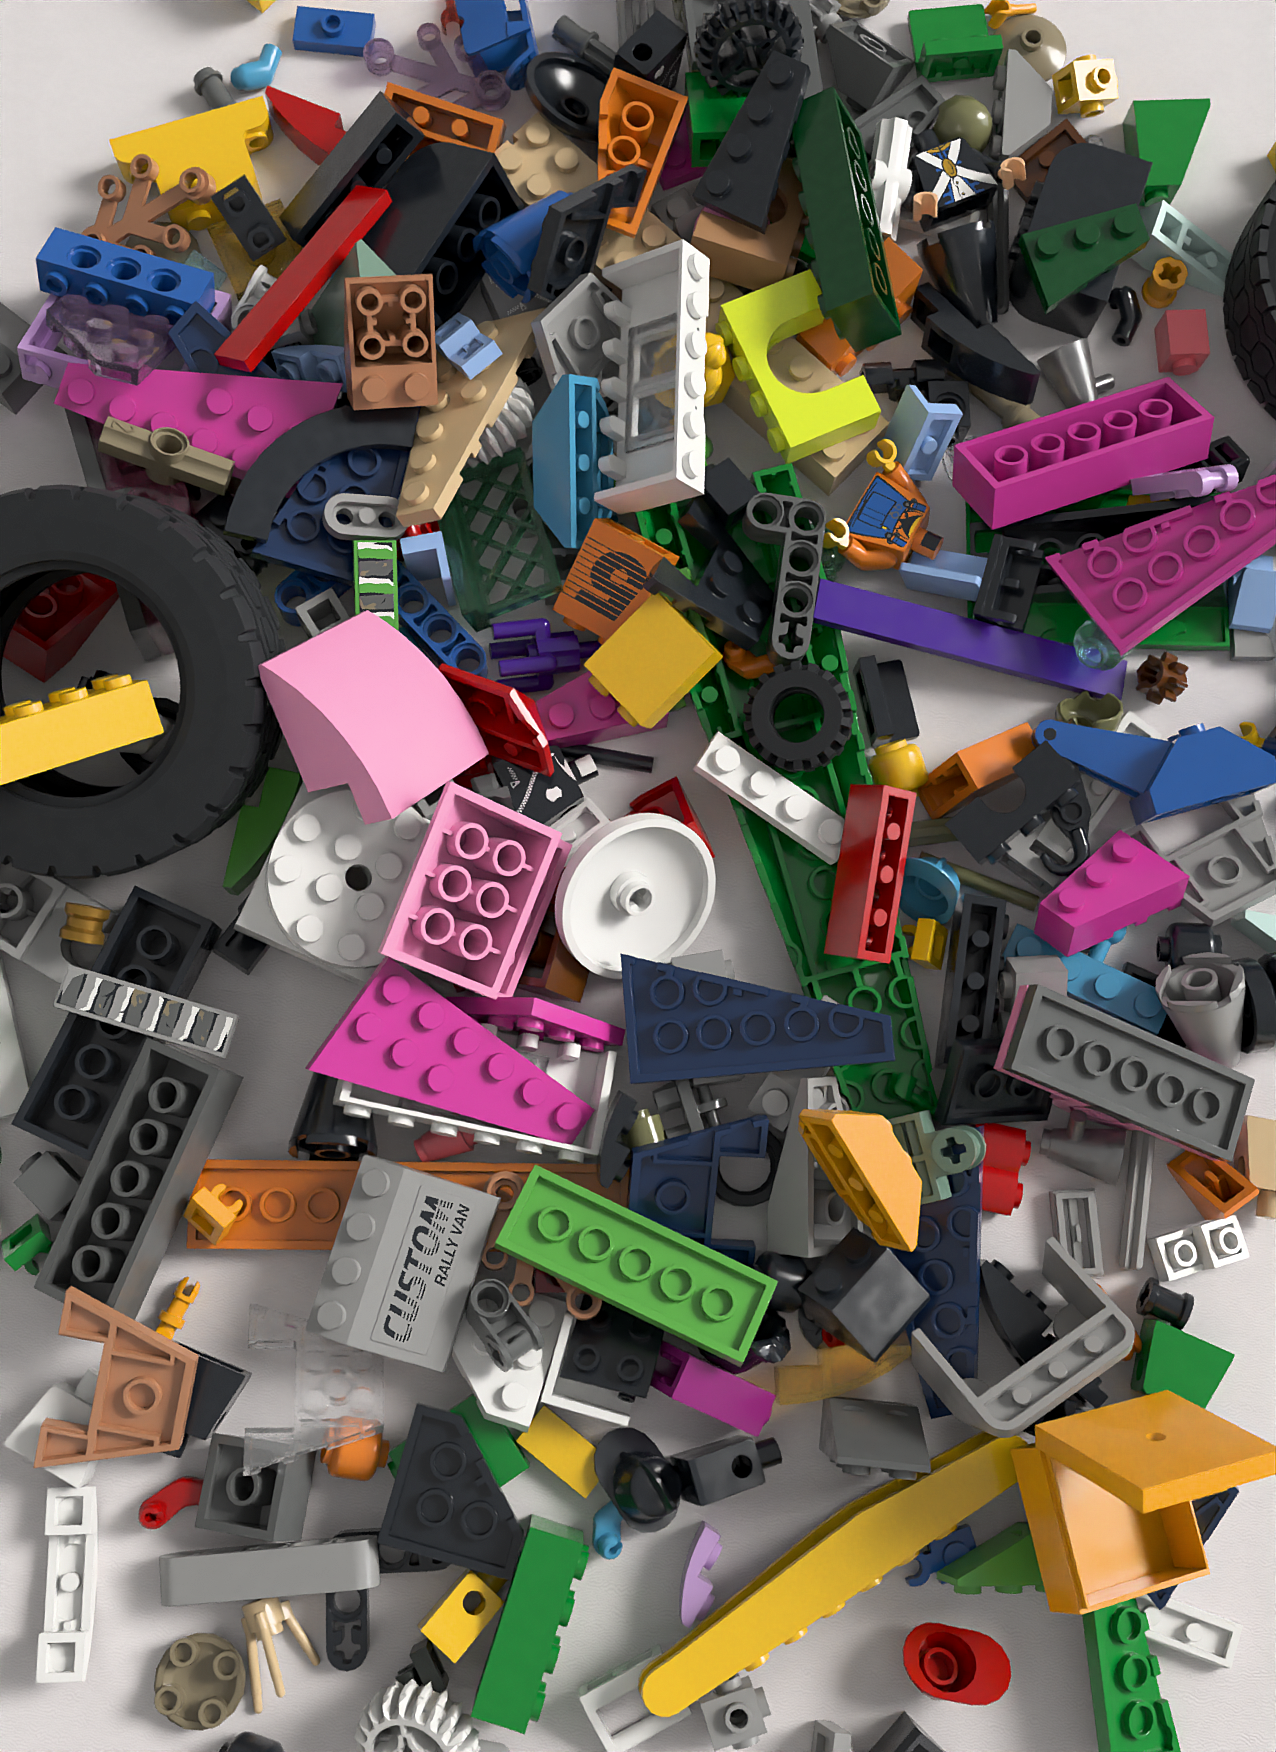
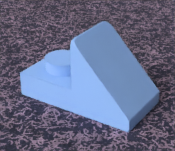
M1260 555L1228 578L1229 628L1270 633L1276 615V571H1273L1272 556Z

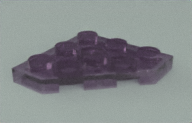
M79 295L62 296L46 309V326L52 332H61L63 334V343L77 357H86L88 359V368L96 376L138 386L177 348L168 334L175 324L169 323V320L163 316L147 315L144 317L129 313V310L123 306H101L89 303L87 298Z

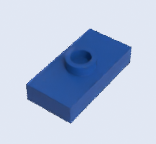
M297 6L292 39L294 49L371 58L376 26L375 15L372 13Z

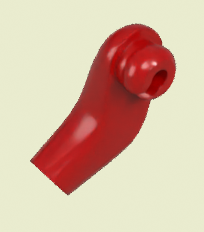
M193 1476L180 1477L145 1500L140 1506L138 1514L141 1526L150 1530L158 1529L181 1509L199 1505L204 1479Z

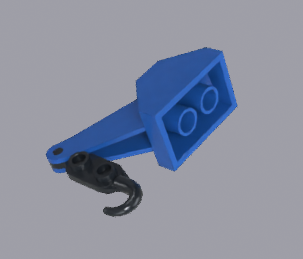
M1051 719L1044 720L1032 732L1031 740L1034 747L1037 748L1047 740L1080 778L1081 784L1075 788L1080 794L1061 810L1055 805L1049 809L1054 824L1072 845L1073 859L1065 865L1054 863L1047 853H1042L1040 859L1050 873L1060 877H1069L1090 856L1088 831L1091 808L1080 771L1130 796L1129 804L1137 826L1251 795L1276 784L1275 757L1220 726L1205 730L1204 723L1178 731L1179 734L1167 738L1168 741L1074 725Z

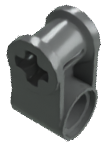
M484 1279L473 1287L466 1307V1319L485 1345L488 1354L499 1369L506 1373L513 1368L515 1360L531 1349L538 1351L544 1347V1339L539 1328L531 1317L523 1311L503 1282L496 1279ZM482 1299H490L497 1304L499 1310L495 1312L483 1311L477 1302Z

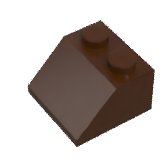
M549 903L516 988L552 999L581 1003L590 970L576 960L564 946L556 926L555 904Z

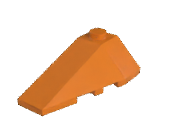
M614 67L599 103L597 181L630 164H636L647 170L637 207L612 208L606 226L610 230L634 239L674 145L689 97Z

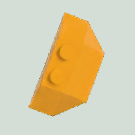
M803 1109L798 1115V1131L837 1194L854 1215L872 1230L871 1236L879 1245L913 1252L917 1246L922 1180L912 1165L911 1157L902 1149L892 1132L893 1128L889 1121L876 1113L869 1114L849 1110Z

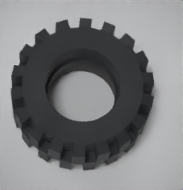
M800 661L791 662L790 666L785 667L782 664L773 667L774 671L768 675L763 673L758 678L759 684L755 688L752 686L749 690L748 695L750 698L748 704L744 703L743 713L746 715V721L743 722L744 728L748 733L749 741L753 748L770 764L779 769H785L788 772L797 773V771H805L807 773L815 771L817 767L822 765L825 767L832 763L830 760L843 752L844 745L847 740L849 741L852 734L853 712L850 700L842 684L828 670L824 671L818 665L812 663L803 665ZM808 694L817 699L823 708L824 721L822 727L814 737L807 741L799 743L787 741L778 734L775 728L774 715L776 709L789 696Z

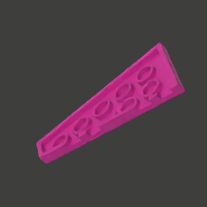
M68 363L54 404L105 424L108 416L152 432L161 427L175 428L187 436L189 445L235 461L232 476L243 480L247 471L261 453L278 437L297 424L315 415L334 409L343 383ZM303 476L292 486L285 496L286 498L291 497Z
M1276 474L1258 480L1256 485L1234 493H1230V491L1213 496L1214 500L1192 508L1189 505L1125 528L1124 532L1101 541L1095 539L1082 544V548L1062 555L1056 553L1045 557V560L1122 656L1276 544Z
M386 956L305 1067L310 1071L568 1145H572L595 1111V1109L404 967Z

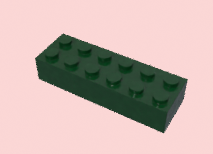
M832 86L803 100L797 124L793 125L789 141L797 154V157L792 159L793 168L799 182L803 186V191L798 193L799 201L803 212L809 218V225L805 226V234L816 256V259L811 261V267L816 281L821 285L823 293L817 297L823 317L826 320L832 319L840 340L846 338L854 351L858 352L902 335L862 134Z

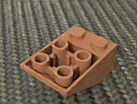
M432 274L344 278L347 398L353 410L438 405Z

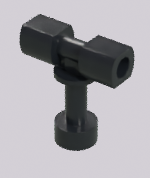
M934 359L914 360L911 368L893 369L891 362L863 363L859 372V376L864 375L873 394L888 393L889 399L898 403L907 385H915L919 391H923L928 381L945 380L944 367Z

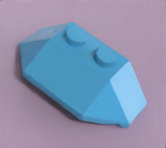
M573 374L561 376L532 421L533 502L535 510L564 548L580 549L594 518H611L613 513L612 510L594 501V493L614 488V479L603 474L598 467L599 458L613 455V439L603 434L600 429V420L610 415L606 403L599 393L600 385L598 379Z

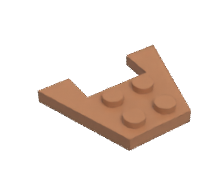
M70 1286L65 1294L58 1335L104 1343L89 1425L46 1418L40 1429L33 1468L179 1450L183 1442L199 1355Z

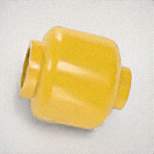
M905 738L874 748L876 755L872 756L868 762L874 784L887 785L915 792L916 797L919 796L918 788L928 781V772L920 748L915 744H907Z

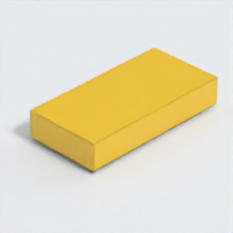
M544 1404L531 1420L528 1433L522 1432L516 1439V1442L586 1499L599 1482L594 1469V1454L597 1447Z

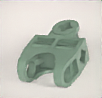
M930 1110L888 1119L893 1128L892 1132L902 1149L911 1157L912 1165L922 1180L920 1205L952 1197L947 1175L975 1168L985 1157V1140L982 1134L971 1126L960 1125L935 1131ZM965 1144V1153L953 1154V1145Z

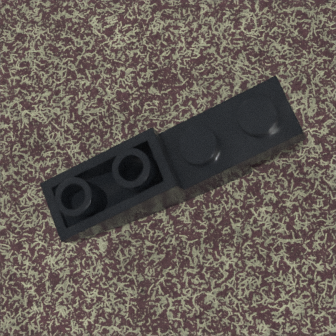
M929 282L918 286L914 294L913 310L910 319L924 332L921 348L950 372L988 393L1026 406L1033 403L1041 373L1036 366L990 323L977 329L969 319L965 318Z
M981 1259L980 1297L996 1333L1008 1352L1021 1367L1057 1342V1339L1050 1333L1045 1337L1042 1335L1053 1321L1044 1313L1047 1306L1039 1297L1028 1289L1022 1293L1010 1282L1014 1275L1003 1264L995 1259L991 1263L988 1260ZM1096 1377L1073 1394L1085 1407L1092 1409L1100 1408L1109 1397L1099 1388L1102 1383L1099 1377Z

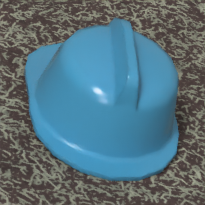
M935 857L906 858L899 908L917 922L918 918L935 919L941 925L947 923L954 913L959 898L960 880L957 873L947 864V859L944 857L940 859Z

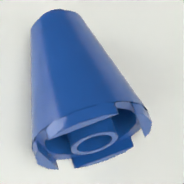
M558 190L481 230L473 238L475 253L481 249L486 258L481 264L485 272L511 298L519 294L523 296L521 303L526 304L537 295V293L529 290L527 287L531 275V264L536 256L542 234L543 220L547 215L550 205L573 193Z

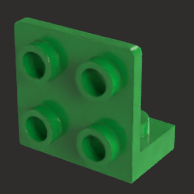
M982 4L909 11L907 20L917 78L923 75L929 82H941L994 76L1003 51L1001 34L988 35Z

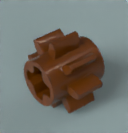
M1165 651L1160 659L1153 655H1148V659L1136 671L1139 683L1136 690L1146 694V700L1157 705L1162 703L1163 698L1176 702V698L1188 687L1185 672L1189 668L1178 662L1177 656Z

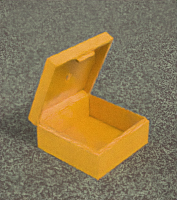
M1169 1390L1036 1424L1034 1443L1010 1449L1050 1612L1082 1615L1210 1574L1191 1501L1226 1491L1228 1488L1276 1475L1275 1445Z

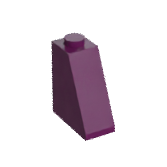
M662 1340L650 1386L676 1401L758 1437L762 1427L770 1419L776 1395Z

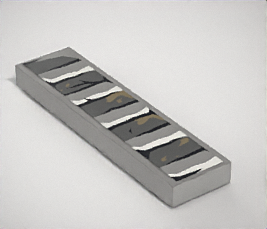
M70 964L67 966L53 1007L224 1059H226L240 1018L236 1014Z

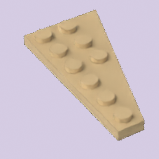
M545 307L494 321H484L475 325L480 333L495 341L503 354L471 380L459 372L436 350L438 405L421 406L413 447L410 452L396 517L403 527L442 519L463 481L460 475L462 468L468 458H476L482 447L479 442L482 432L485 428L493 427L519 380L516 371L524 358H531L537 348L534 343L535 336L531 322L546 309Z

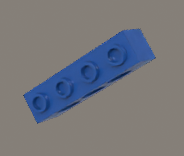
M54 228L35 258L40 291L171 329L195 301L210 314L215 306L214 273L61 228Z

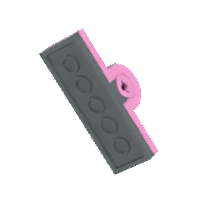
M1039 984L1019 986L994 1066L995 1070L1050 1092V1098H1053L1052 1103L1068 1113H1071L1073 1110H1081L1087 1114V1120L1119 1129L1140 1130L1209 1160L1232 1162L1255 1079Z

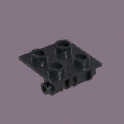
M584 1294L580 1310L583 1311L588 1310L592 1306V1299ZM602 1300L600 1311L595 1317L589 1320L576 1319L560 1377L619 1392L617 1397L625 1402L634 1403L636 1396L647 1399L665 1330Z

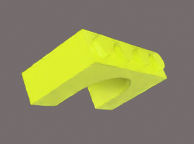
M811 269L722 304L720 306L718 323L715 324L716 334L724 339V347L728 346L734 357L732 365L740 382L745 381L751 392L749 399L755 415L758 418L763 416L768 427L767 438L775 453H781L785 464L874 429L881 413V409L864 375L822 392L801 393L784 386L770 370L767 354L777 343L823 324L824 317L817 298L818 295L823 293Z

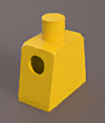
M466 1569L420 1621L417 1627L455 1664L504 1604V1601L497 1595V1592L507 1580L482 1572L475 1574L470 1569ZM470 1591H477L481 1600L474 1611H465L463 1600Z

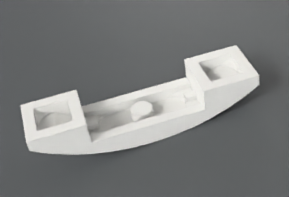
M95 1486L79 1488L49 1487L47 1488L44 1536L49 1535L44 1632L38 1635L36 1683L84 1682L91 1648L97 1585L98 1518Z

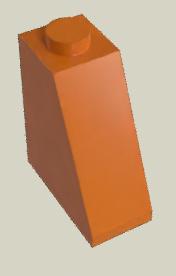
M1028 722L956 752L928 774V781L918 788L920 794L918 797L930 818H942L969 804L977 796L981 798L1019 778L1012 767L1035 749L1031 740L1033 731Z

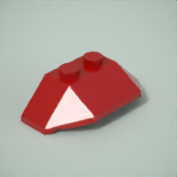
M444 663L437 667L465 705L480 732L489 755L551 777L554 773V766L550 748L533 699L515 688Z

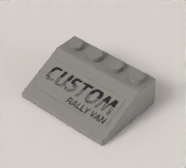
M363 1155L305 1331L351 1347L439 1372H445L501 1197L381 1157Z

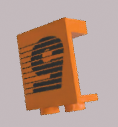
M594 518L552 610L564 616L562 621L566 625L579 631L588 629L599 636L597 641L603 645L652 595L642 587L652 567L663 557L675 566L679 556L610 518Z

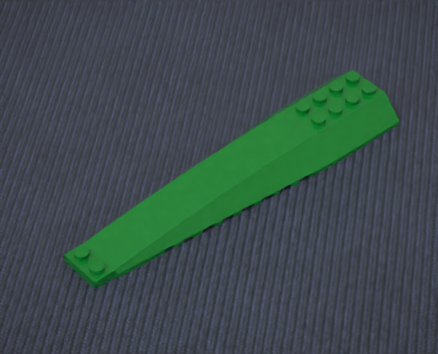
M792 462L752 472L749 481L760 493H773L802 498ZM692 498L634 512L641 536L679 556L675 567L678 570L687 567L691 571L694 581L709 551L678 523L686 505ZM757 511L753 514L754 519L758 523L770 524L773 522L767 512ZM804 517L794 519L799 529L804 531L812 530L809 519ZM741 522L729 530L728 533L774 592L780 545L751 540L745 535ZM793 557L789 559V563L794 570L799 572L809 570L806 561L802 558ZM822 562L820 563L818 580L820 578L826 579ZM793 597L783 599V603L789 611L794 613L803 611V605L798 599ZM771 614L758 642L749 649L757 657L767 654L766 648ZM812 623L810 644L800 662L803 665H809V663L816 664L820 669L828 670L842 684L850 700L853 712L852 734L849 741H846L843 752L830 760L832 763L825 767L822 765L815 768V771L807 773L805 771H797L795 773L788 772L782 768L779 769L765 760L753 748L749 741L748 733L744 728L743 722L746 721V715L743 713L744 703L748 704L750 698L748 695L749 690L752 686L755 688L760 681L758 678L751 680L743 678L727 667L722 658L689 691L708 744L717 732H720L845 819L850 784L873 785L871 773L868 772L864 752L866 748L863 734L860 733L857 705L854 691L851 690L849 681V667L841 630ZM707 627L712 645L722 655L724 645L729 640ZM795 628L788 629L782 641L785 644V651L792 653L794 650L790 642L791 634ZM795 694L787 697L780 703L774 715V725L778 734L785 740L794 743L804 742L814 737L821 729L824 721V712L821 704L817 699L808 694ZM728 795L804 996L821 1000L824 995H827L842 1005L891 1016L895 1061L832 1067L840 1091L846 1098L849 1110L869 1114L876 1113L882 1115L887 1120L921 1112L922 1110L910 1102L895 1098L889 1094L888 1085L893 1072H903L917 1078L918 1081L913 1092L920 1095L936 1108L938 1099L930 1076L933 1069L913 976L911 977L909 968V954L905 936L902 934L899 909L890 964L824 954L838 860L832 865L828 864Z

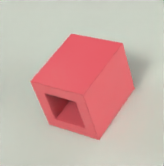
M1206 310L1165 311L1154 328L1159 372H1173L1177 376L1192 374L1199 370L1210 354Z

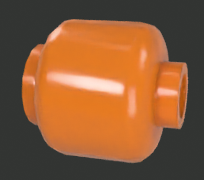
M348 1417L340 1418L334 1427L328 1426L325 1430L320 1462L326 1464L328 1473L333 1477L368 1481L374 1476L377 1467L384 1468L386 1466L390 1442L383 1439L381 1427L376 1422Z

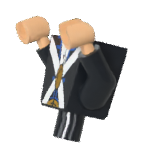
M932 129L925 130L913 140L917 153L912 156L908 170L912 172V183L908 196L901 206L913 214V221L920 222L923 232L932 230L974 212L986 209L992 203L999 185L998 183H1002L1003 188L1008 190L1014 186V179L1026 180L1025 162L1019 157L1008 158L1003 162L995 161L975 148H971L967 141L960 137L940 144Z

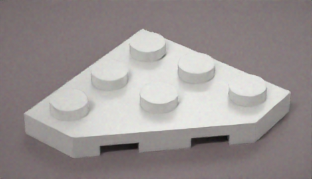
M476 1274L473 1287L479 1281L492 1278ZM516 1286L513 1289L512 1295L516 1300L524 1301L529 1297L530 1291ZM538 1293L534 1294L531 1304L522 1309L539 1328L544 1339V1347L538 1351L531 1349L513 1362L512 1369L505 1373L493 1362L485 1345L469 1325L466 1319V1308L451 1352L463 1378H466L477 1399L476 1404L484 1419L528 1433L567 1310L566 1302ZM482 1299L477 1302L483 1311L495 1312L499 1310L497 1304L490 1299Z

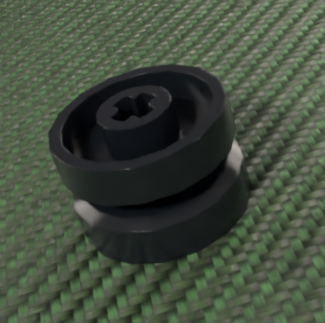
M1276 952L1264 954L1258 959V962L1248 957L1232 960V963L1236 966L1240 964L1243 967L1246 978L1241 1052L1246 1054L1267 1051L1274 1047L1276 1042Z

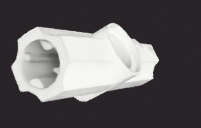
M897 117L891 119L882 118L876 124L872 156L868 163L883 242L889 237L894 243L897 238L901 205L907 198L912 183V172L907 169L912 128L908 125V121Z

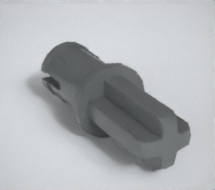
M566 15L560 17L553 28L552 38L577 54V57L595 64L610 76L616 52L600 42L599 35L596 32H588Z

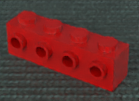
M850 784L824 954L890 964L916 800L915 792L887 785Z

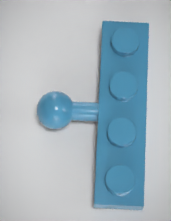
M1017 923L1002 954L1005 960L1004 967H1006V957L1057 955L1068 970V997L1155 1036L1158 1035L1167 1015L1157 997L1155 987L1103 963L1110 946L1119 943L1124 938L1127 926L1115 931L1113 937L1091 946L1088 955L1078 952L1066 957L1034 934L1033 930Z

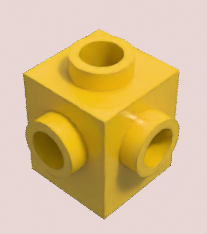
M1096 55L1081 56L1052 75L1058 114L1080 113L1081 118L1098 116L1104 112L1105 106L1119 98L1118 79L1115 75L1113 59H1096Z

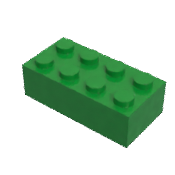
M532 1514L478 1684L470 1717L524 1735L529 1720L538 1722L546 1696L544 1692L547 1684L541 1680L544 1672L553 1674L561 1646H559L561 1637L556 1635L558 1625L567 1628L575 1603V1599H573L575 1591L570 1590L573 1578L582 1580L589 1558V1546L584 1544L582 1530Z

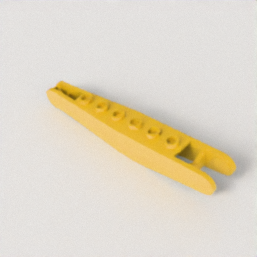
M981 1431L931 1458V1473L917 1472L916 1480L894 1478L843 1506L810 1531L669 1650L643 1668L638 1678V1690L645 1706L651 1713L659 1717L673 1716L744 1668L749 1672L760 1667L769 1659L770 1655L768 1652L782 1643L789 1645L799 1640L808 1631L807 1626L821 1617L828 1618L839 1612L845 1606V1601L858 1592H865L875 1587L882 1581L884 1574L896 1566H902L911 1562L920 1554V1549L933 1540H940L951 1534L957 1528L959 1522L1017 1483L1018 1479L1010 1449L1028 1443L1017 1435L1009 1438H1000Z

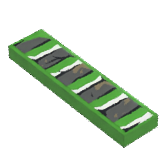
M353 540L354 616L368 610L399 631L396 540Z

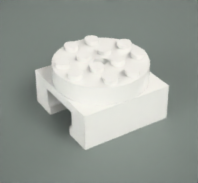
M303 781L233 929L363 987L385 957V955L378 953V950L431 821L422 817L412 807H409L393 819L365 825L348 783L308 792ZM363 867L362 871L367 876L368 887L362 891L353 890L347 885L345 874L349 869ZM394 960L409 972L411 971V966Z

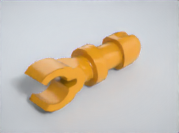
M184 1277L180 1280L166 1311L161 1310L158 1316L161 1322L155 1332L172 1340L177 1328H183L186 1321L182 1318L190 1303L193 1304L200 1290V1284L197 1281L189 1295L182 1293L189 1277Z

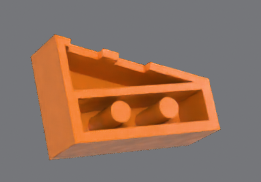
M888 237L883 243L901 325L913 310L910 305L923 269ZM824 318L823 324L798 333L796 338L804 348L835 375L838 374L840 377L851 370L857 361L856 357L863 351L855 352L846 338L840 340L831 318L827 320ZM878 344L873 345V346H871V347H868V348H866V350H867L868 352H870V351H872Z

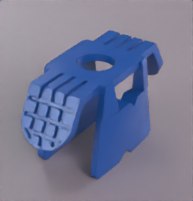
M455 0L458 18L463 20L464 23L460 29L464 49L471 58L475 79L482 81L508 70L505 77L506 85L513 91L523 89L525 87L524 74L529 62L539 55L528 1L519 0L521 10L506 11L507 8L504 0Z

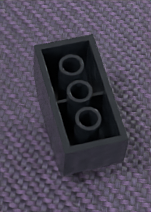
M448 142L427 145L414 152L403 162L385 188L392 199V203L362 238L365 244L396 275H433L435 331L455 314L460 313L486 273L481 265L486 258L481 249L475 253L473 238L481 230L525 208L494 153Z
M1094 143L1073 144L1064 148L1055 156L1044 181L1036 180L1018 223L1020 226L1017 235L1013 239L1008 254L1009 260L1013 261L1009 273V300L1021 316L1029 321L1082 339L1088 338L1108 302L1119 265L1110 272H1104L1089 282L1086 288L1075 295H1070L1058 303L1055 309L1045 315L1018 242L1021 235L1135 203L1139 207L1153 164L1152 162Z

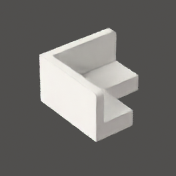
M566 1311L541 1402L628 1426L632 1403L620 1400L617 1397L619 1392L560 1377L576 1318Z

